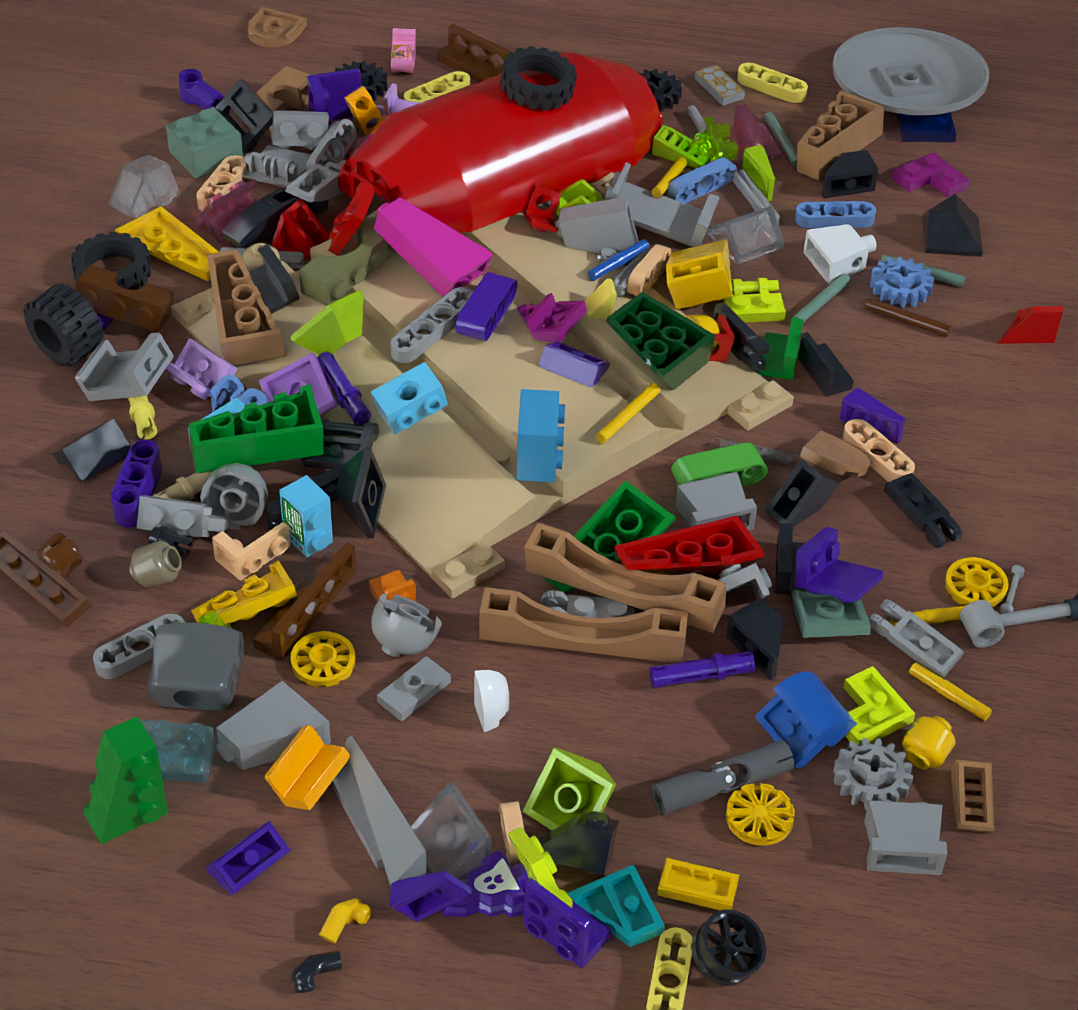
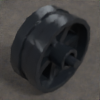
M721 910L710 916L693 934L691 944L693 960L700 972L710 981L722 986H735L757 972L765 961L767 950L765 938L759 926L748 915L736 910ZM711 924H719L721 936L710 929L709 926ZM730 928H733L735 931L731 933ZM708 940L713 942L716 946L712 949H709ZM740 955L750 957L749 968ZM730 961L733 962L739 972L729 969Z

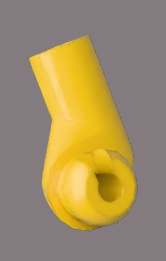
M357 898L336 904L327 917L319 936L336 944L345 924L356 921L362 925L369 920L371 907L363 904L362 900Z

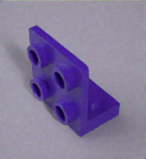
M359 69L307 76L309 112H327L329 115L328 126H330V120L353 117L344 97L361 87V72Z
M825 527L797 549L795 587L807 589L812 594L834 596L842 602H856L883 579V571L838 560L837 558L840 553V543L837 542L838 529Z
M530 879L525 884L524 925L534 937L538 939L543 938L551 944L563 959L567 961L572 960L583 968L611 939L612 930L574 901H572L573 905L571 908L535 880Z

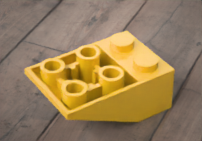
M727 239L671 253L666 264L667 285L676 310L711 301H719L733 296Z

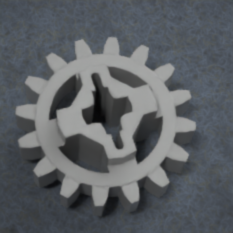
M862 738L861 745L858 746L855 742L851 741L849 742L848 750L841 749L838 759L835 760L833 770L835 773L834 785H841V796L849 794L852 796V805L857 804L859 801L864 802L865 810H867L869 800L898 802L899 798L906 799L908 790L911 787L913 775L910 774L912 763H904L905 752L897 754L893 752L895 747L893 743L884 747L879 738H877L875 744H870L867 738Z

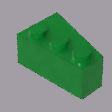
M134 717L103 731L95 762L98 771L96 779L90 782L89 790L92 794L90 803L84 806L83 811L100 844L146 823H153L161 816L169 813L157 747L139 717Z

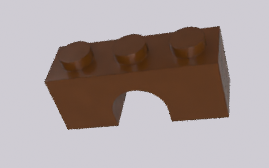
M90 265L77 279L75 291L77 290L98 314L158 333L170 317L174 295L172 291L148 283L141 289L127 290L116 285L117 273Z

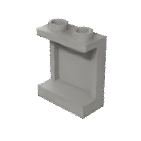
M160 333L149 334L140 349L134 351L116 352L108 340H102L77 373L75 380L89 401L147 396L174 355Z

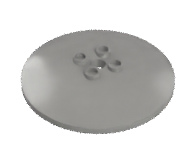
M892 27L858 34L845 41L837 49L833 59V75L845 92L882 105L885 111L907 115H936L965 108L984 94L990 75L984 58L968 44L943 33L919 28Z

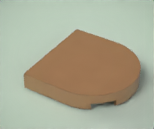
M261 7L248 22V36L253 43L259 46L270 48L282 47L296 40L307 27V18Z
M822 430L803 447L799 456L812 464L842 476L845 471L854 472L855 477L863 476L870 465V458L861 449Z

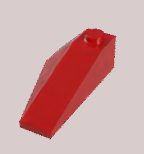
M738 516L614 546V551L626 570L721 573V571L734 565L748 566L764 557L763 549Z

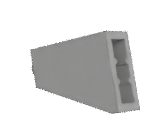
M627 196L562 208L559 220H556V227L559 228L557 235L558 237H563L565 247L598 254L601 253L600 250L602 248H612L619 253L639 242Z
M281 681L216 728L218 737L217 750L227 762L233 761L241 770L276 761L304 725H311L324 744H330L329 720L284 681Z

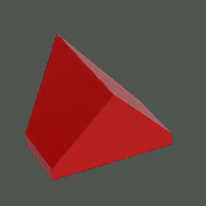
M299 198L281 214L271 246L277 249V251L302 252L305 260H311L310 248L331 238L328 237L329 233L303 199Z
M1033 306L1017 310V317L997 344L1055 343L1063 314V306Z

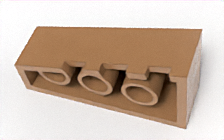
M840 90L837 94V100L835 102L831 101L825 115L821 114L817 119L816 126H811L797 143V172L807 175L812 179L820 180L841 153L860 151L883 134L884 106Z
M237 249L207 254L219 338L224 359L232 365H240L286 356L281 331L274 323L268 307L265 306L257 286L254 285L250 273Z

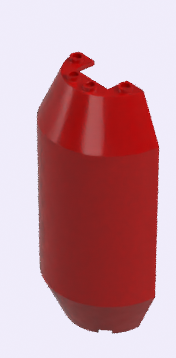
M561 52L560 56L567 57L570 60V65L573 64L575 66V73H577L573 96L566 105L562 104L557 109L552 107L550 110H542V108L530 109L525 104L521 106L516 103L515 99L511 100L508 98L507 92H503L502 84H500L501 74L399 110L386 116L344 163L339 174L338 189L353 199L358 185L361 182H367L372 185L378 195L389 203L401 197L459 233L472 232L525 211L535 184L560 192L580 179L591 184L601 180L611 172L614 174L616 171L620 172L623 170L625 163L631 164L630 167L637 165L653 146L654 136L662 127L663 116L659 111L646 78L630 66L582 54ZM540 71L519 73L521 78L536 85L549 86L558 83L555 78ZM547 194L540 195L536 200V206L551 200V197Z

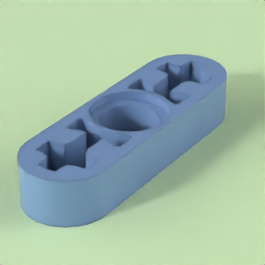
M719 158L675 178L667 189V195L671 199L686 204L729 184L734 177L733 173L737 171V167L727 158Z
M866 201L803 202L796 208L795 222L803 228H824L846 224L852 226V228H866L874 224L876 207ZM830 213H836L842 216H832L830 215Z

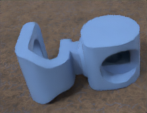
M234 375L223 376L210 390L212 412L222 407L229 399L232 401L235 398H238L246 405L254 402L258 406L267 403L266 395L259 390L250 388L244 392L243 384ZM221 390V395L219 399L216 401L218 393Z

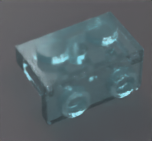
M142 720V724L157 747L162 779L207 783L216 750L213 727L198 723L183 724L165 720Z

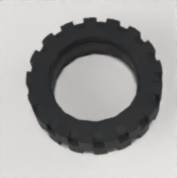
M529 46L527 49L518 48L515 53L510 52L507 58L504 59L500 84H502L503 92H507V97L511 100L515 99L517 104L521 106L525 104L530 109L535 110L537 108L550 110L552 107L555 109L560 108L562 104L566 105L570 101V98L573 96L577 73H575V66L573 64L570 65V60L567 57H561L559 52L548 51V48L544 47L535 49V46ZM540 71L549 74L558 83L549 86L536 85L521 78L519 73Z
M109 232V235L101 233L97 234L95 238L91 239L89 237L84 240L82 245L78 244L75 248L76 252H73L71 255L75 283L90 265L107 257H123L133 261V264L126 269L116 272L118 274L116 285L121 288L138 290L140 285L144 286L147 283V277L151 276L149 251L146 244H141V239L136 236L132 238L127 233L120 235L117 232Z

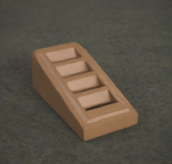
M956 760L951 767L956 830L993 833L992 763ZM964 779L979 780V784L964 783ZM965 791L980 792L981 796L965 795ZM965 803L982 804V809L967 808ZM965 815L983 816L984 822L965 821Z

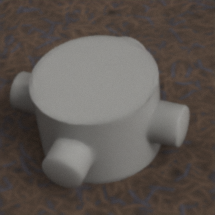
M602 248L600 255H597L596 258L597 261L603 263L617 254V251L612 248Z

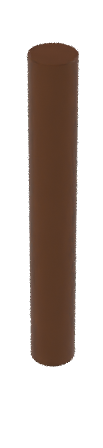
M868 298L864 308L946 337L951 329V325Z

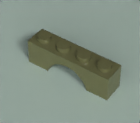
M374 211L365 218L357 229L358 248L341 256L318 255L299 270L301 293L328 306L342 298L346 292L362 282L372 271L379 268L392 255L398 253L373 229L377 218V211Z

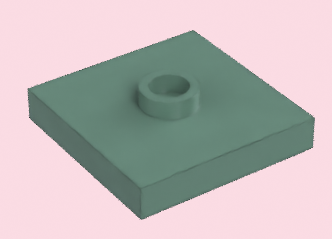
M807 590L791 591L790 601L803 638L870 635L871 624L861 598L856 602H842L837 597L826 594H812Z

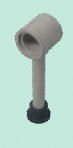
M1078 594L1074 598L1064 600L1062 604L1003 614L994 611L990 602L978 600L968 604L961 611L960 619L973 644L976 647L985 648L1000 641L1005 634L1004 627L1065 616L1067 619L1078 618Z

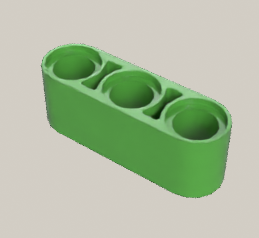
M741 443L687 455L676 460L671 467V472L678 485L737 472L743 487L758 483L768 472L767 466L752 443Z

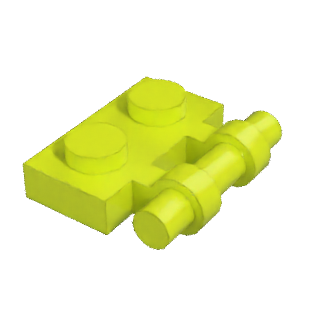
M766 277L757 278V281L731 280L733 296L724 298L723 303H726L745 323L785 321L786 311L781 293H769L779 291L778 280H767ZM757 292V294H743V293Z

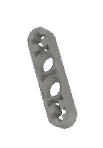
M458 287L451 290L396 334L390 343L392 359L399 363L412 362L456 327L459 313L474 291L466 287ZM448 315L450 318L438 319L436 316ZM421 330H428L431 333L427 335H420L416 332Z

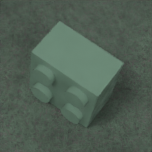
M214 107L204 109L199 113L180 118L166 125L169 152L195 179L213 173L226 157L233 155L243 157L241 134Z

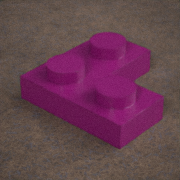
M934 152L893 169L891 177L908 192L930 183L947 198L968 189L970 181Z

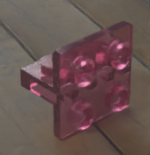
M746 104L735 106L733 127L714 130V137L723 149L725 157L734 165H742L745 148L757 145L764 147L768 160L781 157V151L763 123H757L755 115L750 112Z
M253 179L246 184L242 180L229 189L230 192L223 196L221 193H218L207 201L208 205L198 211L200 216L194 222L195 225L199 227L205 223L218 243L225 241L226 239L221 237L225 227L243 210L257 201L251 193V190L257 185L255 180Z

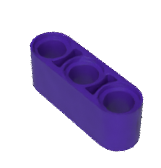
M487 272L460 311L456 322V333L486 342L512 304L517 292V280Z
M142 439L133 443L111 492L114 518L119 526L125 528L137 526L140 496H152L162 474L159 447L152 440Z

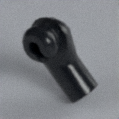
M340 951L325 952L305 958L292 971L291 981H294V990L297 993L313 991L315 989L314 976L342 970Z

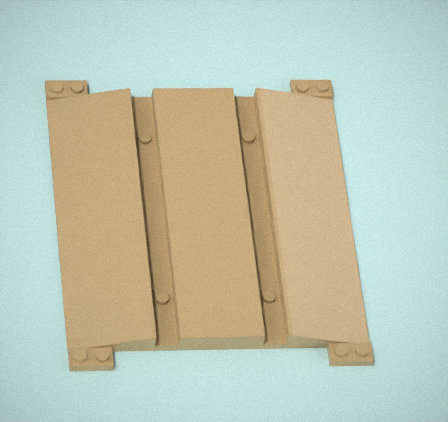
M547 202L537 205V208L542 210L549 207ZM555 210L552 221L556 224V220H559V217ZM525 211L478 230L460 233L493 254L487 271L466 285V288L474 291L487 272L516 279L518 283L517 292L512 304L486 342L457 334L456 327H454L414 361L399 363L392 359L391 339L442 298L399 253H395L342 297L344 298L358 290L363 292L362 335L346 343L333 354L352 386L357 387L361 392L362 401L371 412V418L368 422L377 423L379 426L378 438L373 442L371 449L386 482V489L377 524L451 599L505 569V560L491 547L497 542L726 414L748 431L792 406L794 396L774 380L766 381L743 361H739L731 351L727 362L708 361L704 367L673 390L607 324L606 319L590 318L587 312L561 343L609 361L610 366L596 385L588 387L541 368L539 363L544 346L554 342L534 340L517 307L523 304L527 306L530 304L538 305L550 293L553 294L555 302L585 301L607 278L613 281L626 266L623 264L597 280L592 281L588 276V271L601 264L596 258L600 254L565 247L563 237H558L557 233L546 230V233L531 228V224L523 215ZM357 230L338 256L351 253L358 248ZM332 239L310 248L311 260L318 255L337 256L328 251ZM284 261L281 263L292 278L300 297L299 300L271 314L274 323L281 331L286 356L234 365L238 368L234 376L240 380L245 390L253 388L263 392L259 383L260 380L314 353L294 343L290 336L327 306L301 293L300 271H294ZM212 287L172 305L171 311L174 318L200 344L224 359ZM652 287L646 293L684 317L686 316L679 309L676 310L672 303ZM627 292L621 297L617 295L612 313L633 299L635 295ZM448 315L436 316L438 319L450 318ZM421 330L416 333L420 335H427L431 332L428 330ZM425 362L441 383L449 405L416 422L410 428L394 435L378 412L371 391ZM651 383H656L660 386L661 392L604 444L596 440L595 434ZM330 386L331 391H332V393H333V395H334V397H335V400H336V402H337V395H336V393L334 392V390L332 389V387ZM521 389L559 391V404H565L564 424H558V427H564L563 447L557 446V450H563L562 469H556L555 482L516 480ZM339 404L337 407L320 415V418H328L329 422L354 424L346 409L341 408ZM328 434V435H327V436H336V437H347V438H357V439H360V437H356V436L335 435V434Z

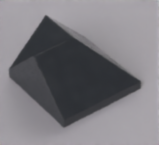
M956 193L923 213L922 221L926 253L982 257L983 250L979 218Z
M364 448L342 465L336 488V495L343 510L367 538H374L386 489V482L371 448Z

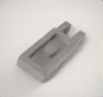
M548 590V592L543 593L541 599L542 604L548 608L582 617H624L633 615L635 607L609 598L570 594L568 596L562 591L554 592L553 590Z
M885 599L880 608L891 620L898 622L896 626H893L878 614H872L868 618L871 628L878 634L887 637L888 641L941 678H944L963 656L964 652L961 648L911 611H905L891 600Z

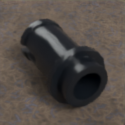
M164 525L160 528L155 526L148 540L149 544L164 541L170 546H174L183 558H187L191 550L182 548L179 544L193 547V538L168 531Z

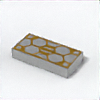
M718 65L695 71V80L722 106L744 99L745 91Z

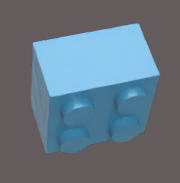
M521 389L516 480L555 482L556 469H562L563 450H557V446L563 447L564 427H558V424H564L565 404H559V391Z

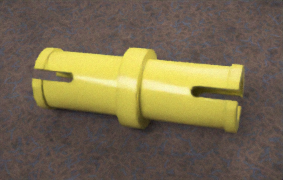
M147 396L129 397L128 400L131 406L129 414L131 420L136 424L137 435L141 439L143 435L144 439H152L157 434V426L153 419L155 416L154 407L149 403Z

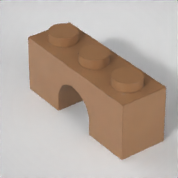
M285 66L256 93L272 111H284V107L300 110L308 103L307 76L311 74ZM243 122V127L245 129L250 130V128ZM271 125V126L269 127V129L263 134L264 136L270 137V131H272V125Z

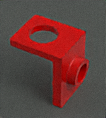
M535 184L523 214L531 224V228L546 233V230L557 233L559 228L556 227L552 218L562 195L560 192ZM542 194H547L551 197V205L544 210L537 208V198Z
M718 315L716 323L719 328V334L713 333L716 335L714 341L718 344L715 347L716 350L710 354L709 361L727 362L730 350L734 344V332L730 329L725 316Z

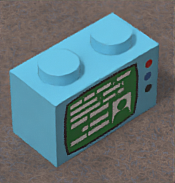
M307 475L279 490L282 522L289 526L290 541L306 557L319 550H323L333 542L330 497Z

